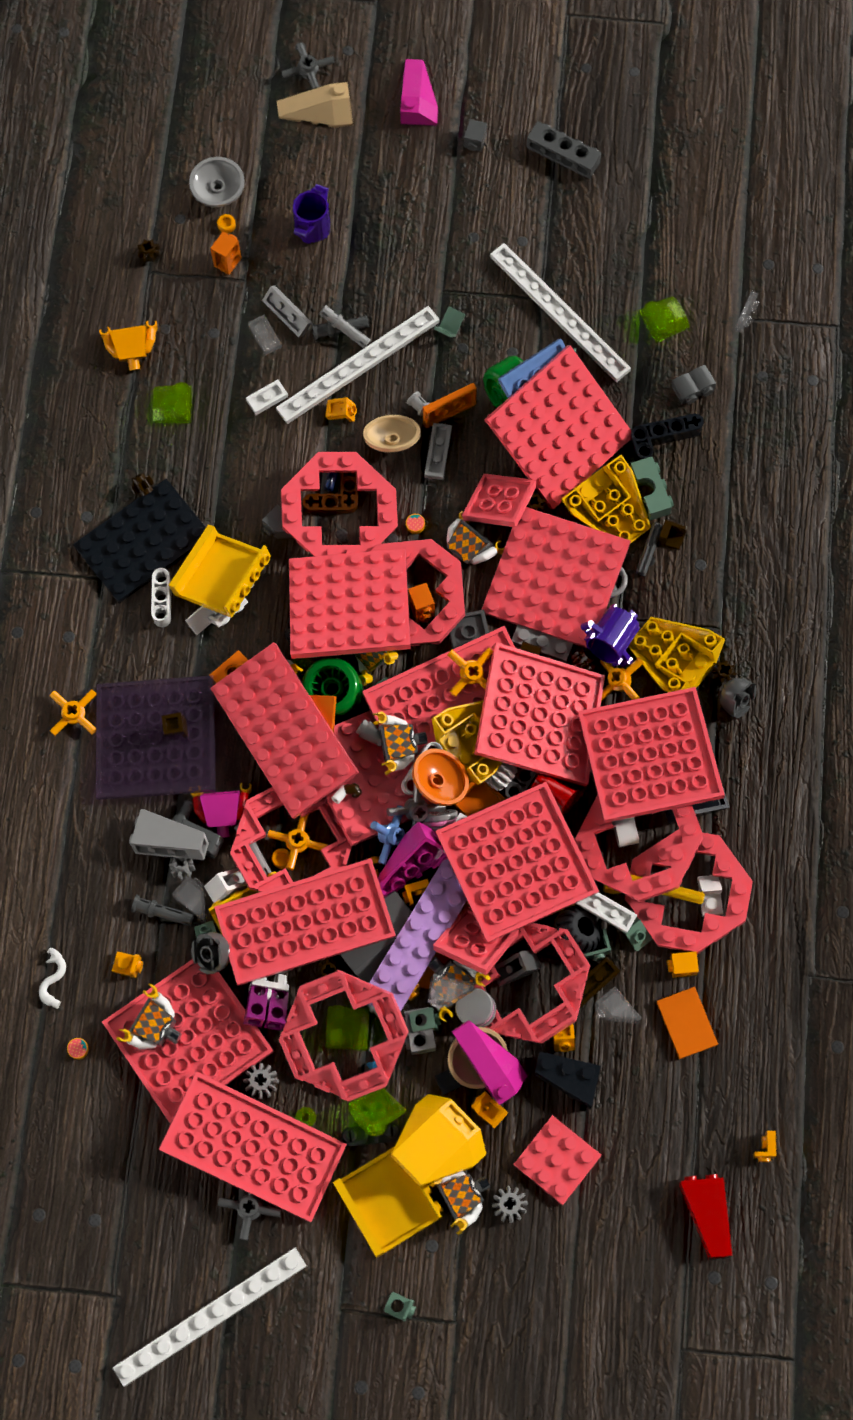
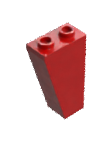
M718 1174L705 1175V1179L698 1180L697 1176L684 1177V1181L679 1183L680 1189L708 1258L731 1257L732 1248L724 1178H718Z

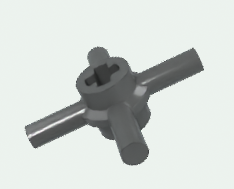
M298 43L297 49L301 59L297 67L281 71L282 76L286 78L300 74L303 78L309 79L312 89L319 88L315 76L320 67L335 63L334 57L316 60L313 56L307 55L303 43Z
M250 1193L243 1196L239 1201L219 1198L218 1206L236 1209L239 1216L243 1218L239 1239L248 1240L251 1220H255L260 1214L279 1218L281 1216L282 1209L262 1206L260 1199ZM250 1202H253L252 1205L255 1206V1209L247 1213V1210L244 1209L245 1205L248 1206Z

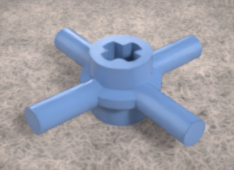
M403 815L394 816L392 823L388 825H381L376 821H373L370 825L373 830L378 832L379 841L384 843L378 860L379 864L386 865L391 848L396 845L398 846L405 835L404 829L399 827Z

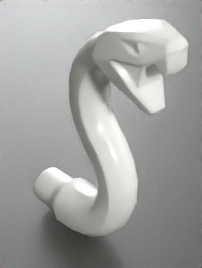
M49 948L47 953H51V957L46 963L56 962L58 970L55 974L42 981L39 987V997L44 1004L58 1009L61 1001L49 995L47 988L63 977L66 971V963L56 949Z

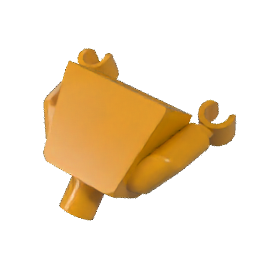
M146 321V326L142 325L117 330H110L107 327L108 331L106 333H103L100 329L99 332L106 350L114 358H119L120 361H128L129 371L140 369L139 359L145 358L151 352L158 328L157 321L152 326Z

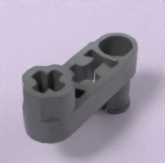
M185 800L179 813L172 820L204 832L209 842L205 856L216 858L225 840L220 835L188 821L194 807L192 802Z

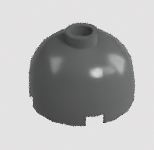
M744 678L729 680L719 689L720 706L730 716L742 717L750 708V706H746L750 699L754 701L757 691L756 685Z
M217 932L198 935L197 940L192 943L191 954L194 963H198L201 967L199 970L205 974H214L226 968L230 963L231 945L229 946L223 935Z

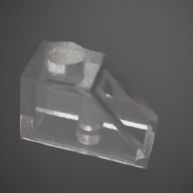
M187 876L172 895L175 900L199 920L206 923V895L202 888L204 884L196 877L192 879Z
M433 974L428 1003L437 1008L449 1007L473 992L474 982Z
M613 987L595 1003L597 1007L595 1009L596 1013L602 1019L605 1017L607 1021L638 1024L642 1019L616 987Z

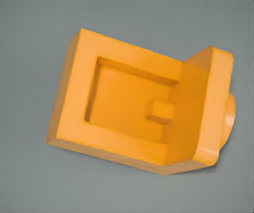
M485 1091L475 1099L471 1106L476 1114L494 1129L508 1114L506 1109L494 1101Z

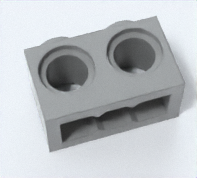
M426 1008L404 1011L405 1017L403 1019L409 1031L405 1044L406 1049L411 1050L412 1055L436 1051L433 1029L413 1032L409 1012ZM423 1014L418 1015L417 1017L422 1019V1023L419 1026L425 1025L427 1022L426 1016ZM417 1037H423L426 1043L419 1047L414 1044V1040Z

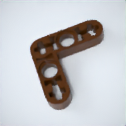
M341 473V494H307L302 500L303 509L308 513L355 512L358 508L356 473H352V476H348V473ZM347 482H353L355 487L352 490H347L344 485ZM348 495L351 496V502L353 503L351 507H347L346 504L348 502ZM330 499L336 502L335 506L331 508L325 506V502ZM310 500L314 502L313 507H309L308 503ZM319 500H322V507H319Z

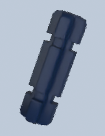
M327 473L324 490L330 492L334 490L339 473Z

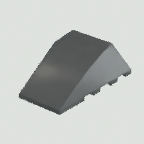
M396 891L383 896L396 937L340 954L359 979L368 983L412 913Z

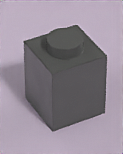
M469 120L464 136L465 148L472 151H482L487 135L488 123Z

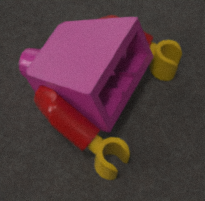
M240 783V791L203 793L201 787L198 786L199 792L193 793V789L190 788L189 792L193 798L194 812L203 823H207L208 827H217V834L222 838L229 837V826L236 825L237 821H240L246 801L249 799V794L252 791L250 783L248 789H243V783Z

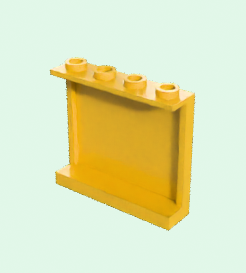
M208 524L173 577L169 587L174 596L232 618L235 612L239 610L245 596L250 593L254 582L259 579L265 565L269 563L271 555L265 545L261 549L219 534L214 526Z
M394 1147L342 1179L339 1178L333 1182L376 1258L441 1219L440 1213L443 1212L438 1201L433 1202L429 1194L432 1191L428 1184L419 1186L390 1156Z

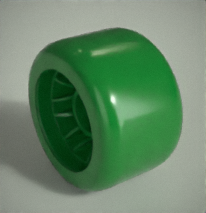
M517 356L506 357L488 368L484 373V388L489 400L496 409L508 399L497 379L524 362L523 359Z
M328 657L317 660L308 667L301 681L309 695L336 696L335 720L351 715L358 708L362 700L363 685L358 673L348 662L339 658ZM332 687H338L336 694H329V690Z

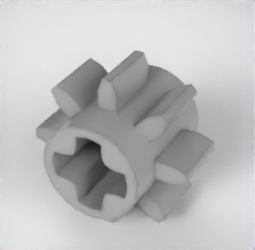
M173 857V862L169 864L172 876L174 878L178 876L181 881L188 877L191 878L192 871L196 870L193 860Z

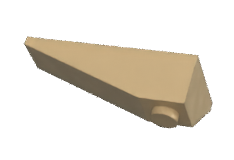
M347 82L328 84L277 101L279 119L297 122L303 120L316 125L322 123L334 128L353 125Z

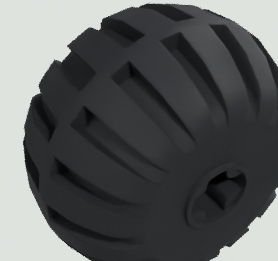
M568 907L562 910L554 919L552 927L557 928L558 931L559 928L568 929L583 954L593 952L599 945L602 935L600 922L597 921V917L582 907ZM566 934L563 935V936H561V937L564 938L565 940H568V937H567Z

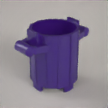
M318 184L311 191L300 193L293 203L295 224L293 234L298 235L303 242L308 244L327 238L330 233L331 222L329 203L327 202L329 188Z
M613 604L604 613L597 625L594 621L590 620L581 624V629L587 634L584 640L588 650L596 658L609 664L612 663L613 667L619 664L621 667H625L633 663V658L629 656L626 649L640 629L639 622L636 620L638 615L633 610L627 612Z

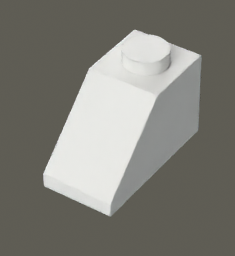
M238 868L216 874L204 886L213 903L219 900H226L233 892L248 888Z

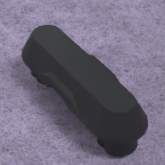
M395 1123L348 1127L343 1130L341 1139L347 1146L394 1142L399 1139L401 1128Z

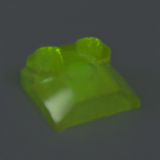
M673 296L658 302L650 301L645 304L644 308L639 310L656 343L690 328L685 312L678 300Z
M179 382L174 386L155 387L152 404L153 423H191L192 386Z
M340 1005L328 1006L326 1048L367 1050L369 1009L357 1008L353 1010L352 1007Z
M385 1087L348 1103V1108L354 1121L370 1136L383 1134L387 1124L406 1112V1108L385 1090Z

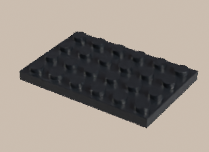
M167 479L153 487L150 493L142 497L140 496L73 544L74 548L118 603H121L149 583L156 569L164 568L167 570L188 555L206 529L205 525Z

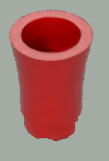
M539 774L531 788L547 782L563 815L574 802L578 791L559 783L550 776L547 777L546 775Z

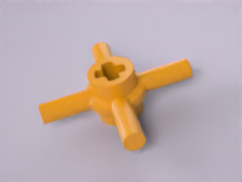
M487 648L477 661H465L453 649L447 654L449 658L461 667V679L450 690L451 695L456 697L467 683H478L486 689L487 680L483 677L484 670L482 666L493 653L490 648ZM473 668L475 675L470 676L468 674L469 670Z
M640 657L626 669L614 668L611 663L600 660V664L609 673L608 685L603 689L602 700L613 690L624 691L631 700L640 698L631 688V674L644 664Z
M91 689L79 702H67L56 691H53L50 697L62 707V719L50 732L56 736L68 723H79L93 735L97 728L85 718L84 707L97 693Z
M309 814L302 818L300 817L297 829L291 830L288 834L272 830L268 832L267 838L285 842L290 850L286 866L288 870H294L298 853L305 851L307 848L321 851V849L328 846V844L309 839L308 834L305 832ZM297 838L301 839L298 844L294 843Z

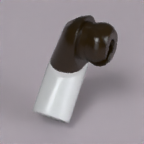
M356 783L342 785L331 799L336 804H339L346 795L352 794L353 797H359L362 790Z

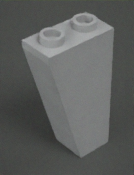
M141 809L139 816L136 817L134 833L130 835L129 839L135 854L196 860L205 859L209 845L204 832L145 809Z

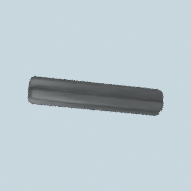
M654 522L652 524L636 569L638 575L645 576L663 527L660 523Z

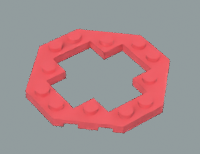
M318 452L281 489L282 529L287 534H290L312 556L370 552L377 544H382L398 526L396 488L357 452ZM319 473H356L357 491H376L378 526H360L359 545H322L321 526H302L301 491H319Z
M432 539L377 544L371 551L405 549L407 569L420 556L446 576L444 581L435 589L438 595L449 602L425 629L409 618L411 646H420V644L428 643L440 644L465 616L461 561Z
M273 787L246 801L230 852L249 889L258 892L293 882L286 868L267 877L249 846L266 837V833L258 818L283 806ZM326 797L300 815L302 818L319 809L337 839L336 842L321 849V853L329 868L318 874L346 866L352 848Z
M597 795L575 838L576 844L594 881H598L615 891L626 894L639 902L678 889L704 838L693 806L689 805L672 809L684 842L665 849L671 868L633 881L626 863L609 869L606 868L595 834L612 829L614 826L612 822H604Z
M676 830L632 859L630 874L640 877L651 875L652 865L671 868L665 849L684 842L680 830ZM703 833L704 838L696 853L715 856L712 876L732 879L726 916L705 913L702 932L662 925L665 905L645 902L646 900L639 902L625 894V901L634 913L637 914V918L641 920L658 947L685 952L696 951L699 954L706 947L729 934L730 931L746 922L753 881L720 835Z
M531 923L518 929V936L509 948L525 938L532 951L536 954L552 943L571 973L554 985L564 1003L529 1024L520 1008L503 1019L496 1009L493 1021L486 1028L492 1029L502 1036L542 1044L576 1022L590 964L568 929L559 928L558 931L557 928ZM566 934L567 937H568V940H565V939L562 938L561 936H563V935ZM495 966L487 974L490 976V980H486L483 977L482 983L487 986L501 977ZM477 984L472 987L486 991L483 986Z
M337 970L299 987L279 1042L296 1079L313 1084L314 1087L328 1093L331 1092L349 1102L388 1085L409 1031L393 993ZM346 991L353 1010L373 1003L388 1039L370 1047L377 1067L345 1080H341L334 1062L315 1069L299 1032L317 1024L310 1006L311 1004Z

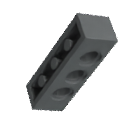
M537 121L527 137L526 148L588 179L592 177L601 162L602 153L596 148L589 147L580 140L573 139L564 132L551 128L548 124Z

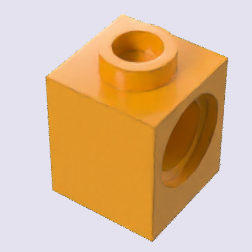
M696 951L671 954L670 960H667L668 972H672V978L696 976L698 974L699 968Z

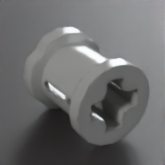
M419 391L413 393L407 400V404L412 406L420 417L423 416V407L430 404L421 397Z

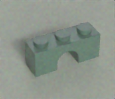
M653 457L631 463L630 467L633 470L638 487L646 485L653 490L651 495L643 498V504L649 521L670 515L674 504L672 497L667 495L665 480L661 479L659 475V464L654 462Z

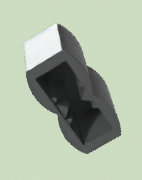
M702 365L672 380L671 387L683 405L694 403L700 396L712 394L716 387V382L706 365Z

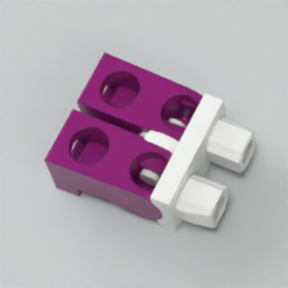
M275 974L274 982L267 981V977L251 982L243 1021L244 1025L262 1027L264 1023V1028L283 1030L286 1024L289 991L286 975Z

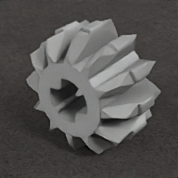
M263 1063L259 1064L258 1070L252 1065L251 1068L254 1072L246 1071L245 1074L250 1078L243 1079L245 1084H249L245 1090L247 1092L252 1090L251 1097L253 1098L257 1093H259V1099H263V1093H266L267 1097H271L269 1090L271 1089L275 1092L277 1090L272 1084L279 1083L278 1079L273 1078L277 1075V1072H270L272 1068L270 1065L264 1070ZM259 1077H263L266 1080V1083L263 1082V1086H259L258 1082H256L257 1079L260 1080Z
M507 1186L506 1194L502 1189L498 1190L502 1197L493 1196V1199L499 1202L492 1204V1208H499L494 1214L498 1216L503 1213L501 1217L502 1222L505 1221L506 1216H509V1223H513V1215H515L517 1220H521L518 1211L526 1214V1210L520 1206H526L528 1202L520 1201L525 1197V1194L521 1193L517 1196L516 1194L519 1190L517 1187L511 1193L510 1186ZM508 1199H512V1203L515 1202L516 1204L512 1207V1210H508V1206L504 1207Z

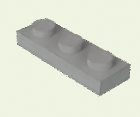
M276 286L269 288L262 301L298 337H303L312 322Z
M433 423L424 478L444 479L452 425Z
M519 624L512 638L514 645L521 647L523 641L541 647L542 655L564 663L567 662L573 647V643Z

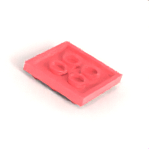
M483 474L462 514L463 520L516 527L536 489V480Z
M466 905L452 926L447 928L433 944V950L487 975L517 938L518 930L487 943L471 908Z
M552 1115L513 1166L563 1206L602 1155Z

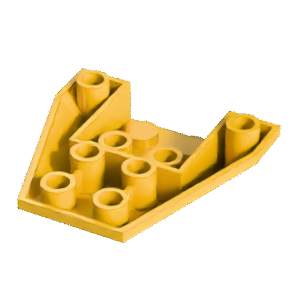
M619 455L561 499L570 513L588 527L630 540L631 543L651 528L633 470L622 455Z
M650 617L637 632L628 648L636 658L640 657L644 662L642 666L658 686L668 693L692 687L697 688L716 665L725 638L709 629Z
M483 700L447 708L432 718L436 742L442 746L443 750L450 752L461 761L467 771L469 780L478 785L494 775L502 762L474 754Z
M427 1094L414 1106L390 1156L419 1186H423L473 1168L486 1156V1150L481 1129L452 1099Z

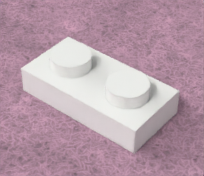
M276 380L246 397V401L255 415H258L286 399L288 393L280 381Z

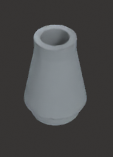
M364 719L356 730V733L359 734L358 737L380 747L379 730L371 721L368 722Z

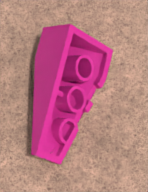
M405 60L400 111L401 124L437 126L438 106L424 60Z
M418 821L404 835L377 877L383 896L404 888L406 882L414 877L417 879L422 877V872L431 867L435 869L441 865L443 860L447 859L433 829Z
M470 1020L452 1031L489 1094L499 1105L517 1094L527 1077L517 1058Z

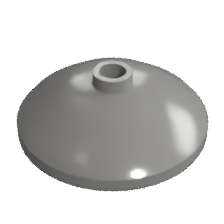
M211 157L201 161L194 167L189 179L192 195L197 201L209 207H223L233 203L241 195L245 184L243 172L238 164L224 157Z

